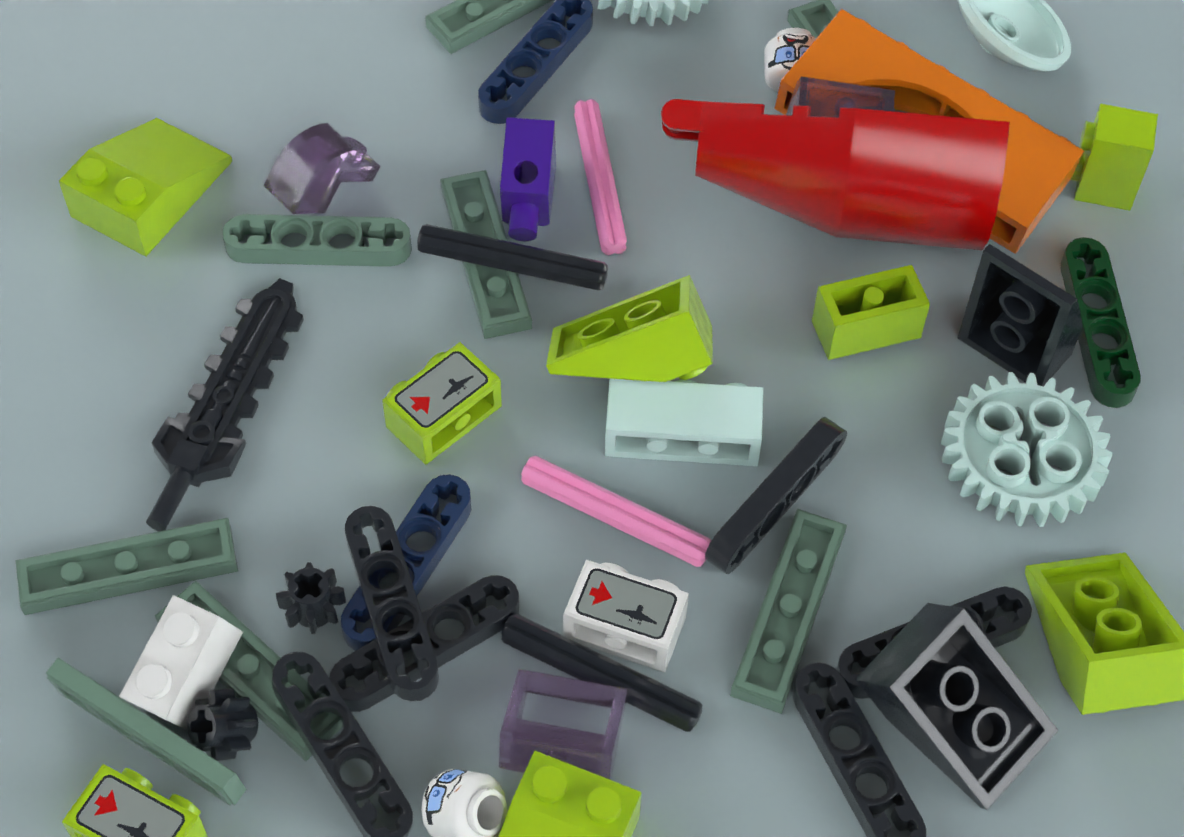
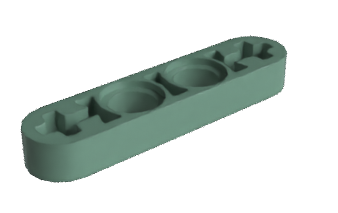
M244 214L231 218L222 230L227 254L231 259L240 263L389 267L405 262L410 257L412 251L409 227L405 222L391 217ZM290 233H300L306 236V240L299 246L288 247L281 243V240ZM268 234H271L272 244H266L268 243ZM338 234H347L354 238V242L344 248H336L329 244L330 239ZM244 235H252L249 236L246 243H239L243 240ZM364 236L369 237V246L365 247L363 243ZM387 238H396L393 241V246H384Z

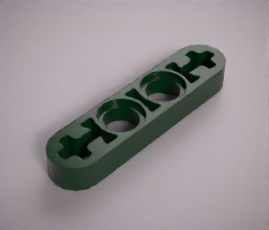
M1085 237L1077 238L1071 241L1065 249L1061 261V274L1066 292L1078 299L1083 324L1078 342L1093 397L1100 404L1112 408L1124 407L1132 402L1141 382V374L1110 257L1105 246L1099 241ZM1084 261L1086 264H1092L1089 276L1084 278L1087 272ZM1089 293L1097 294L1106 301L1107 306L1100 309L1092 308L1084 303L1082 296ZM1099 333L1110 335L1116 340L1118 346L1113 349H1103L1094 343L1092 336ZM1111 365H1115L1113 370L1115 381L1117 384H1124L1123 388H1116L1114 381L1107 380L1111 372Z

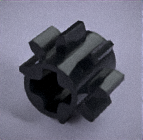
M307 562L305 568L296 571L294 574L290 572L284 574L288 590L277 592L276 599L278 607L287 610L285 617L290 628L299 623L309 628L311 634H315L318 627L328 622L338 623L334 605L346 603L344 588L335 586L337 580L334 569L331 568L322 572L317 568H313L311 562Z
M230 688L210 690L209 698L196 699V707L191 710L187 721V731L192 743L201 751H211V757L217 761L235 759L237 751L250 750V742L255 738L258 731V716L254 707L249 703V697L235 698L234 689Z

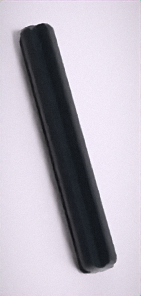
M429 224L422 225L417 238L418 250L426 254L598 291L603 289L607 280L608 265L605 262Z
M512 614L504 624L501 640L517 650L685 732H691L699 721L702 713L700 701L520 614Z

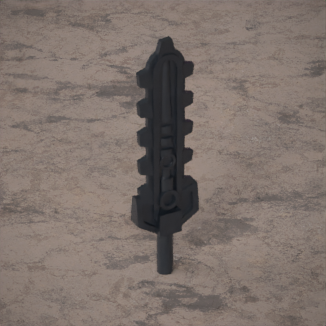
M279 278L268 289L258 292L252 299H241L235 310L242 318L237 327L226 326L220 334V340L227 344L221 355H210L204 363L205 369L211 372L205 384L194 383L188 392L189 398L195 401L189 413H178L174 419L168 416L152 441L153 450L170 473V478L146 520L147 525L156 531L166 530L189 485L200 487L202 482L232 476L246 445L245 439H242L243 432L237 428V425L241 418L254 417L259 404L252 396L256 389H269L274 378L273 371L268 369L272 360H284L289 344L283 338L286 332H299L304 320L303 315L296 311L293 283Z

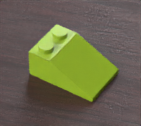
M155 118L88 149L59 180V184L70 217L146 257L232 163V157L161 119Z
M688 275L554 327L546 367L552 375L667 382L677 377L680 380H688L700 375L706 370L707 366L713 364L712 324L691 276Z
M1126 552L1026 565L1025 576L1060 681L1081 715L1184 700V631Z
M534 750L513 796L498 837H632L640 817L642 792Z

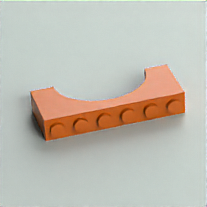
M843 9L838 12L782 78L774 108L784 115H792L793 105L810 106V116L834 117L839 114L840 107L860 109L889 108L908 113L1010 122L1003 184L990 239L1014 254L1018 252L1068 184L1084 153V150L1072 144L1067 138L1053 133L1031 120L1026 114L1005 105L990 96L985 90L976 88L952 74L944 66L935 64L911 50L906 44L894 40L872 27L865 20L857 18Z

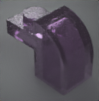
M322 123L304 130L286 145L276 159L263 186L292 214L325 213L341 182H373L381 166L367 154V148L361 142L351 137H342L328 123Z

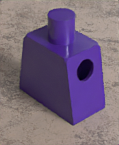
M506 117L500 182L502 221L509 224V237L517 241L527 242L536 239L538 226L550 224L556 174L555 120Z

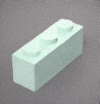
M610 378L605 456L758 466L762 442L763 387H750L742 383H729L726 385L704 384L692 380L654 382Z

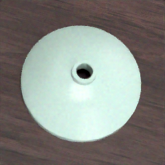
M957 0L960 11L972 35L986 52L998 59L1031 71H1054L1059 69L1070 57L1071 42L1068 33L1059 17L1044 0Z

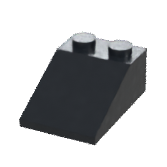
M989 244L983 250L957 338L1008 372H1013L1017 378L1025 383L1029 374L1034 373L1037 385L1044 387L1047 381L1054 376L1072 355L1083 324L1078 299Z
M927 603L855 679L885 718L982 809L988 810L1058 731L964 608Z

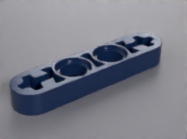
M556 0L481 84L478 90L479 113L482 118L494 124L506 123V117H517L593 27V4L590 0ZM566 16H567V17H570V18L568 19V21H567V28L565 27V25H566ZM552 38L561 44L555 48L546 49L540 47L537 43L542 39ZM521 66L531 67L536 71L535 74L529 77H519L512 72ZM506 87L508 88L507 101L502 100V98L506 95Z
M448 474L433 478L426 485L396 530L416 596L419 595L467 521L472 510L470 488L466 481L458 476ZM451 494L456 495L457 504L449 502L440 514V523L435 519L440 510L438 498L447 500ZM417 532H428L436 539L435 544L426 551L418 552L412 550L406 544L408 538ZM380 568L372 573L369 583L375 588L381 589L379 586L381 579L389 573H396V571L389 568ZM360 586L341 615L343 637L347 645L354 651L376 639L372 628H366L362 634L357 632L356 621L366 623L369 620ZM395 614L389 617L384 622V631L388 633L398 627L405 615Z

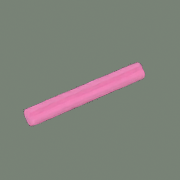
M593 99L587 101L580 100L574 106V117L601 251L606 255L621 254L627 248V238L599 104Z
M531 456L521 473L523 484L696 567H701L706 562L705 553L712 541L710 538L538 456Z

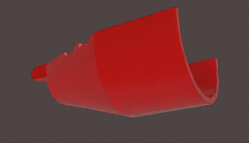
M683 99L670 100L662 107V128L667 137L674 140L698 142L695 176L834 237L983 250L990 239L1003 184L1010 122L840 107L839 118L810 116V106L793 105L792 115L764 114V104Z

